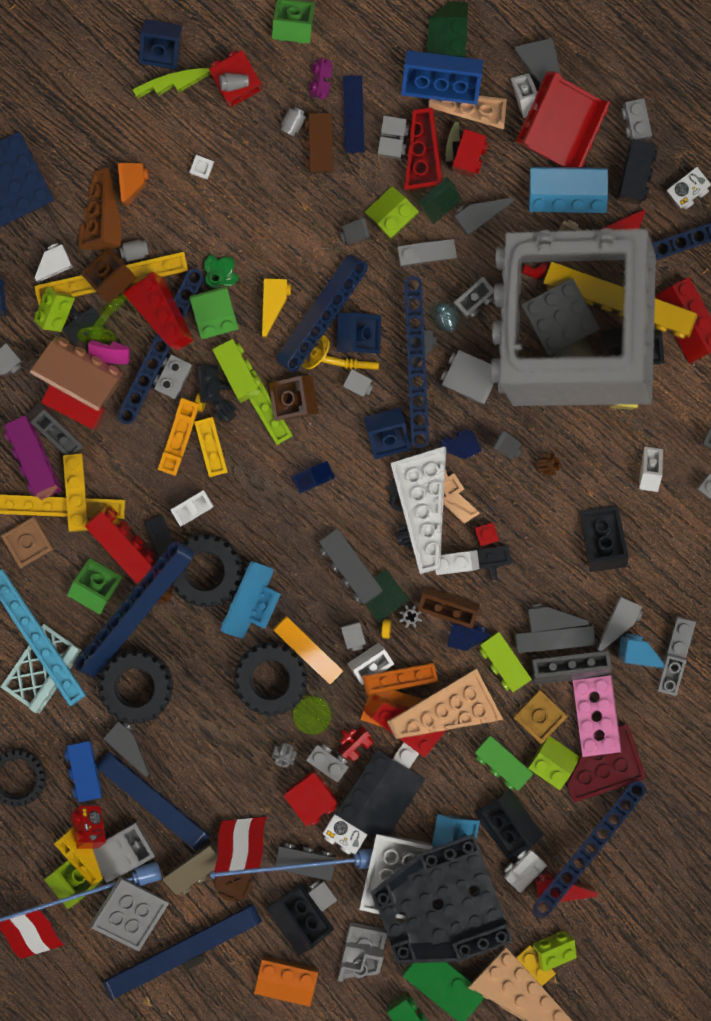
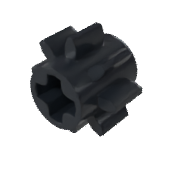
M224 400L214 408L216 411L214 417L219 423L223 420L227 424L237 416L234 412L237 408L232 401L227 403Z
M407 524L398 527L399 531L395 532L399 546L404 545L405 549L412 547Z

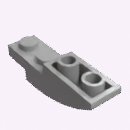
M681 616L676 617L664 659V668L661 671L658 692L677 696L696 620Z

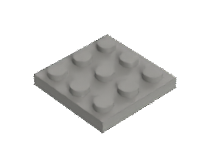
M119 877L91 922L90 927L139 951L169 902Z

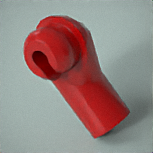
M543 262L542 265L536 268L525 264L522 273L534 279H540L547 275L550 264Z

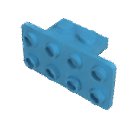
M254 561L250 562L235 598L230 604L227 616L222 622L221 632L242 639L245 637L250 623L266 629L281 595L267 587L274 572L272 568Z

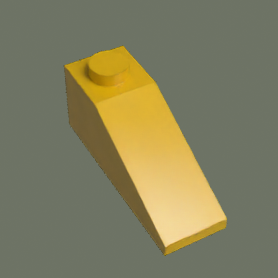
M264 279L263 338H267L287 301V296H291V284H287V279Z
M72 826L54 845L87 882L94 886L103 879L93 849H77L76 842L74 841V826Z

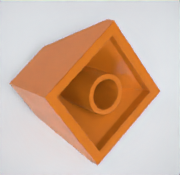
M118 163L121 202L124 206L131 204L145 187V180H149L148 168H144L142 163Z

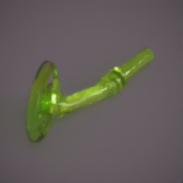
M121 294L116 300L110 302L109 306L92 327L83 328L78 331V338L87 344L91 340L110 345L112 341L115 342L116 335L110 330L105 329L103 325L111 314L117 311V308H121L120 305H124V302L127 300L126 296ZM83 332H88L89 335L86 336Z

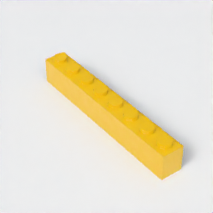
M551 262L544 280V285L547 286L548 291L573 278L587 305L594 306V304L601 306V310L609 313L613 310L619 312L620 317L625 318L624 287ZM655 299V329L666 332V330L672 331L674 336L684 339L685 336L689 338L697 319V313Z

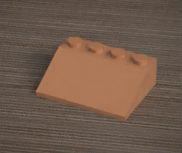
M58 336L50 342L30 371L34 376L97 411L115 392L124 374L117 367L104 363L101 358L88 354L83 348L74 346L67 339Z

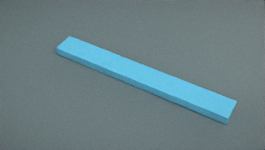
M1 569V603L69 706H73L87 696L4 569Z

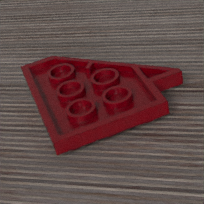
M628 723L618 726L622 752L582 757L581 755L567 783L573 803L629 785L635 781L647 779ZM602 730L595 732V739L597 741L604 739L605 734Z

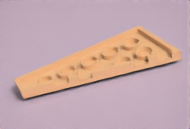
M475 669L389 720L388 724L396 739L500 721L503 718L478 670Z
M504 948L467 987L472 991L475 990L482 994V997L487 1000L490 999L497 1003L499 1007L523 1021H572L507 948Z

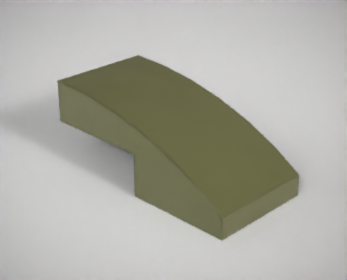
M459 122L454 123L449 133L445 152V164L453 163L454 161L453 144L460 143Z

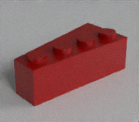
M432 107L413 110L404 190L408 192L443 187L444 179L435 110Z
M152 272L123 292L126 298L167 345L179 351L194 341L164 278Z
M374 695L363 711L394 735L388 721L403 713L409 707L398 705L393 701ZM446 730L399 739L425 758Z

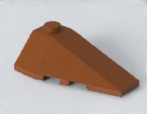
M106 167L93 173L88 193L91 198L88 207L84 209L86 214L84 225L81 224L79 229L78 249L105 250L108 247L113 249L121 246V223L110 171Z

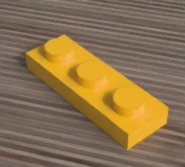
M210 417L195 421L209 478L228 473L214 418Z

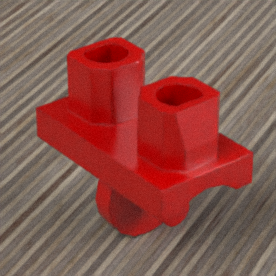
M363 726L358 730L352 728L349 732L343 729L341 733L344 737L340 740L342 745L338 748V751L345 759L348 758L355 762L360 756L356 748L362 745L367 749L373 744V741Z

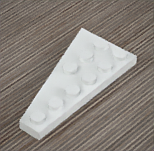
M445 446L391 463L420 574L440 569L446 463Z

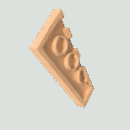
M479 96L477 105L429 99V108L432 107L435 110L504 129L507 99Z

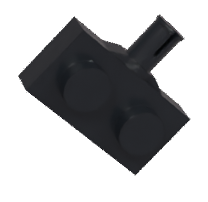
M72 305V310L69 313L74 319L62 330L71 342L76 344L105 321L94 307L79 314Z
M200 364L197 367L200 403L219 404L221 402L220 390H231L232 387L229 382L220 381L218 366Z
M509 545L477 550L479 568L489 569L490 581L498 580L496 568L511 564Z

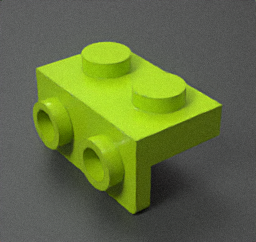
M47 287L42 296L38 311L35 314L34 321L44 330L62 332L75 298L70 294L58 293L52 288Z
M565 930L533 943V948L538 952L540 969L543 972L577 958L575 939Z

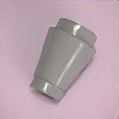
M233 73L220 75L221 91L226 90V92L249 86L248 75Z

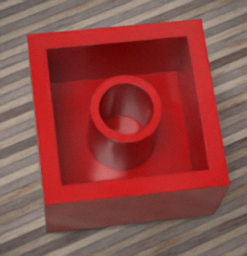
M464 129L451 171L472 178L475 173L479 174L482 160H479L480 155H485L489 143L485 141L487 136Z

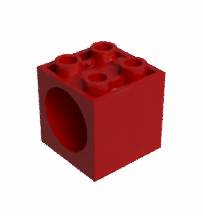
M243 50L231 52L228 55L229 58L221 61V59L217 60L209 68L210 74L229 108L263 90L262 84ZM224 73L248 75L249 86L226 92V90L221 91L220 75H224Z
M315 769L284 791L283 794L306 827L309 824L311 826L317 824L321 820V815L325 812L327 815L333 812L338 802L336 796Z

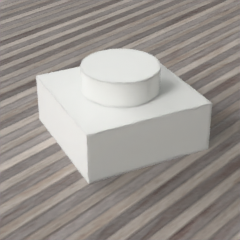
M196 155L189 173L208 180L214 161Z
M403 742L393 759L410 768L419 753Z

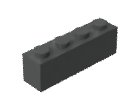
M338 528L319 541L321 547H319L320 551L325 557L329 555L332 559L331 566L336 573L338 571L342 573L344 577L341 580L346 587L349 588L351 586L355 593L352 595L358 603L363 602L366 605L384 592Z
M609 651L532 660L534 685L610 676L612 671Z

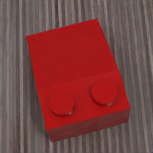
M541 872L534 879L537 900L557 875ZM562 877L565 883H570V879ZM575 881L559 902L597 897V892L594 887ZM551 889L550 895L558 898V892L555 889Z

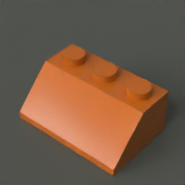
M263 956L254 994L310 1007L319 969Z

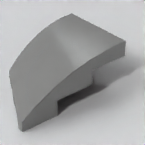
M350 922L342 954L338 982L352 977L357 979L366 975L379 974L384 958L383 949L387 938L385 929Z

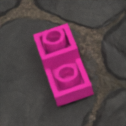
M91 340L88 344V354L101 358L104 363L128 364L130 362V347L114 341L110 345Z

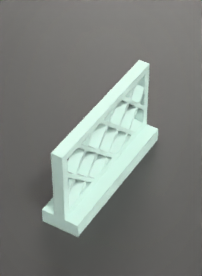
M43 624V630L51 633L52 643L56 649V643L63 642L69 646L65 653L60 655L69 669H71L83 650L46 624ZM29 645L1 685V688L28 706L34 713H41L56 691L57 686L51 677L48 676L44 667V671L34 673L32 662L39 661V659H32V648ZM29 663L30 674L21 675L20 667L22 664ZM44 673V684L36 686L35 675ZM31 676L33 687L23 688L22 677ZM18 678L20 689H10L8 687L10 681ZM33 689L34 698L30 703L25 699L24 691Z

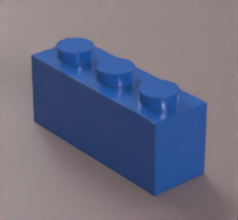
M87 740L67 745L65 757L71 764L69 776L71 780L74 779L75 787H73L74 798H78V802L102 798L103 793L92 741Z

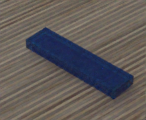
M362 75L343 76L346 154L365 153Z

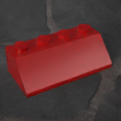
M690 277L655 295V299L697 313V319L690 337L685 336L684 339L674 336L688 363L690 364L711 353V316Z

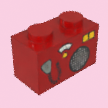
M79 806L71 812V822L74 826V841L76 842L77 849H98L106 843L101 806Z

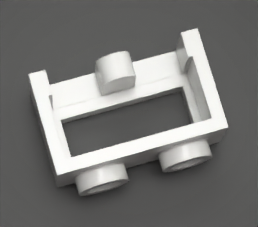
M203 490L171 509V512L179 525L183 526L215 506Z

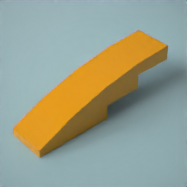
M287 616L273 629L329 684L343 672Z

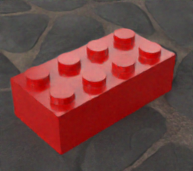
M105 504L88 519L85 528L128 575L138 583L157 562V556L150 548L146 549L143 545V540L137 534L134 535L130 531L131 527L126 521H121L117 517V511L112 506L108 507Z

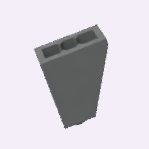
M553 38L515 46V55L539 86L547 71L561 74Z

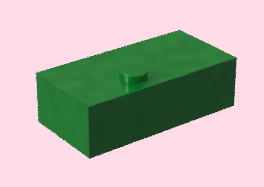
M450 962L410 963L402 972L406 980L457 1021H466L484 999L482 994L467 988L473 980Z

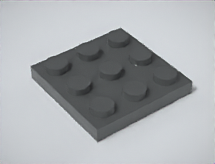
M573 278L521 305L547 356L600 330Z

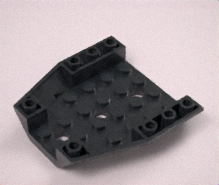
M474 834L419 853L371 891L397 964L460 962L513 942ZM471 886H478L480 888L479 893L476 895L470 894L469 888ZM435 899H441L443 906L435 908L432 903ZM399 912H404L407 914V918L404 921H398L396 915Z

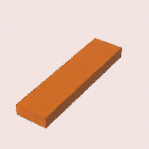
M434 663L362 677L366 695L438 682Z

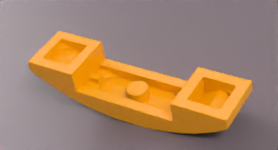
M181 398L158 470L174 476L177 475L196 419L199 403Z

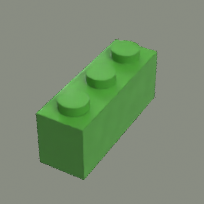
M490 734L474 751L477 754L475 758L483 765L487 763L491 767L490 771L497 778L501 775L506 780L504 784L511 790L515 788L519 791L533 775L530 769Z

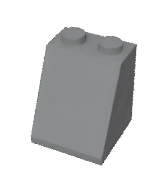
M458 350L457 354H452L448 362L452 364L449 371L444 370L440 380L443 381L441 386L483 406L495 383L492 381L491 364Z

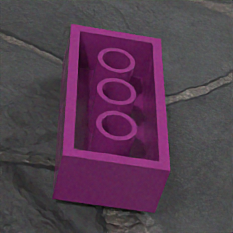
M25 415L5 424V437L14 446L11 449L15 459L21 462L19 469L23 477L25 476L29 481L26 484L30 493L34 497L37 496L43 500L61 492L62 488L34 425L30 423L29 418Z

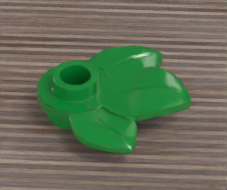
M212 254L207 257L204 263V270L207 273L205 282L210 288L218 289L222 285L230 287L238 281L239 276L232 272L234 269L233 257H223L219 261ZM216 276L219 280L213 281L212 277Z

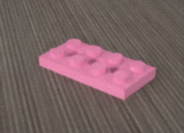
M612 676L573 680L582 757L622 752ZM592 692H598L600 696L599 701L596 703L590 701V694ZM595 711L602 713V719L599 722H595L592 719V714ZM598 730H602L605 734L604 739L601 741L595 739V732Z

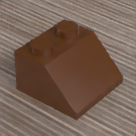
M109 247L80 273L108 304L116 299L137 278Z
M298 376L269 383L275 421L319 414L313 376Z

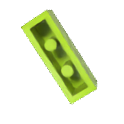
M231 339L212 349L240 403L261 393L259 389L261 383L257 375L253 377L250 371L253 367L249 360H244L242 356L244 350L240 342L236 344Z
M499 631L480 643L482 648L479 651L485 659L489 657L493 663L490 665L491 669L496 675L500 674L503 680L501 683L507 691L510 689L512 692H515L532 680Z

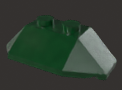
M449 1L429 18L427 53L465 58L468 23L467 2Z

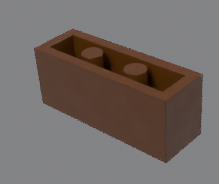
M332 113L309 114V119H305V130H309V138H306V150H310V157H306V169H310V174L333 173Z
M425 586L417 611L472 629L480 604Z

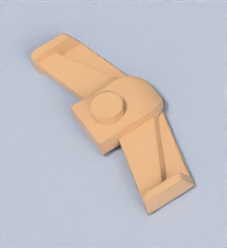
M445 469L443 505L465 524L480 513L459 494L465 489L455 473L448 477Z

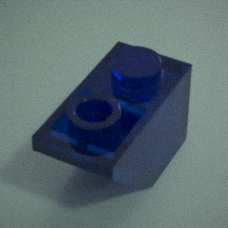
M467 429L458 432L457 438L451 440L448 437L439 441L441 445L437 446V448L445 446L447 454L461 459H466L482 451L473 430L468 432Z
M328 461L292 476L300 494L335 479Z
M452 623L446 646L467 651L489 638L490 633L486 632L487 628L475 626V629Z

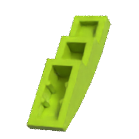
M209 68L175 72L151 80L133 89V92L137 99L153 90L160 96L173 87L180 93L211 74Z

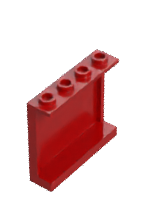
M547 71L515 142L561 167L583 168L587 153L593 146L592 142L600 130V124L608 112L610 102L601 100L561 78L562 75L557 72Z

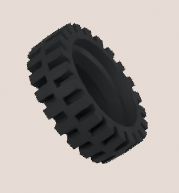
M13 749L0 755V770L7 761L22 759L33 767L36 774V783L33 789L23 796H12L6 793L0 785L1 803L13 807L25 806L36 800L42 793L46 782V770L42 761L38 759L39 757L32 754V752L24 749Z

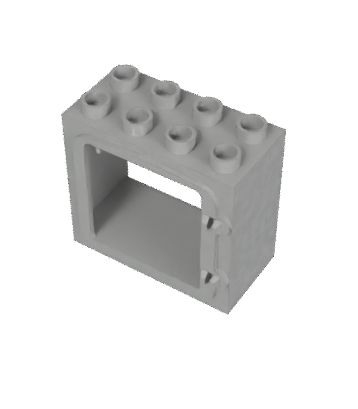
M603 229L600 231L561 232L543 230L541 232L506 233V246H498L496 249L497 270H502L504 284H495L494 290L495 306L501 307L503 321H494L493 341L495 345H499L501 359H492L491 375L492 381L498 382L499 393H506L513 406L652 404L656 254L648 229ZM626 260L624 354L622 357L518 359L519 349H521V344H519L522 262Z

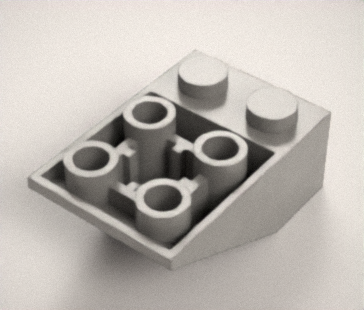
M138 821L108 837L106 843L98 849H93L100 872L106 882L142 865L157 854Z

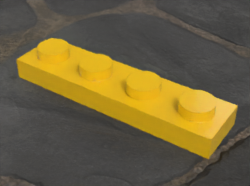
M83 454L63 455L69 532L88 531L85 528L88 515Z

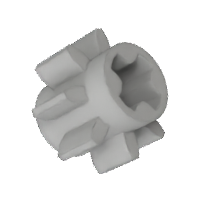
M406 605V611L399 612L404 617L400 619V622L405 621L406 628L409 624H413L416 628L415 622H422L418 618V615L422 612L415 611L416 605L412 609H409ZM411 611L412 614L416 613L414 621L412 622L410 621V619H405V617L408 616L407 612Z
M282 743L280 746H275L272 758L275 759V763L278 766L288 767L289 764L293 765L297 752L293 751V747L290 744Z

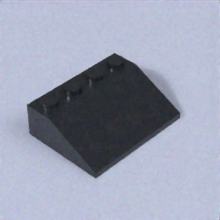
M377 748L335 814L373 838H376V834L389 836L425 781V778Z

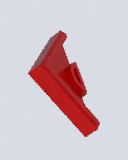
M642 210L600 230H638L646 211Z

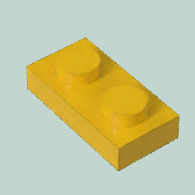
M530 944L516 956V959L541 986L556 974L553 969L545 972L540 969L538 953Z

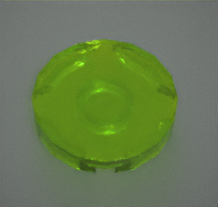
M316 696L306 697L294 709V722L303 733L319 734L329 726L331 710L323 699Z

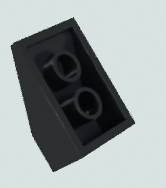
M618 506L580 511L589 572L627 567L629 555Z

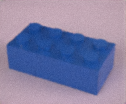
M407 50L401 95L477 105L483 60Z

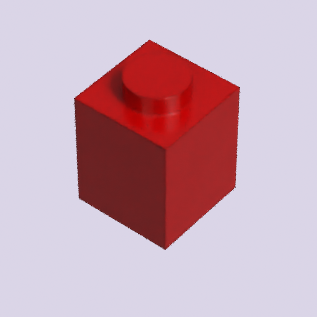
M494 522L474 528L479 546L499 541Z

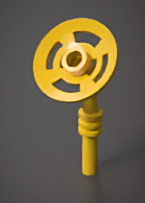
M324 335L318 341V343L322 342V344H318L311 351L310 362L307 363L306 358L302 364V367L305 369H312L323 362L345 367V369L349 368L350 370L352 368L354 370L357 368L379 370V362L357 361V359L353 360V358L350 360L346 358L344 360L327 356L330 342Z

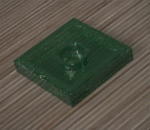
M446 177L418 203L428 219L435 224L462 198L451 180Z
M387 569L374 578L384 592L366 604L378 622L409 600Z

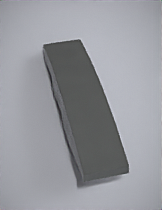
M594 626L515 634L517 653L596 645Z

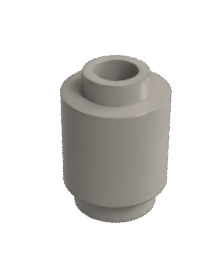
M294 107V109L289 108L281 123L282 127L280 130L294 137L306 119L304 116L305 112L297 107Z
M141 239L125 242L123 247H120L122 259L126 258L127 262L145 258L146 255H149L146 240L141 241Z

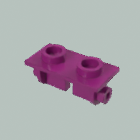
M320 58L316 59L313 63V79L309 85L310 98L319 96V99H326V96L329 95L330 82L324 81V78L331 79L333 65L330 60Z

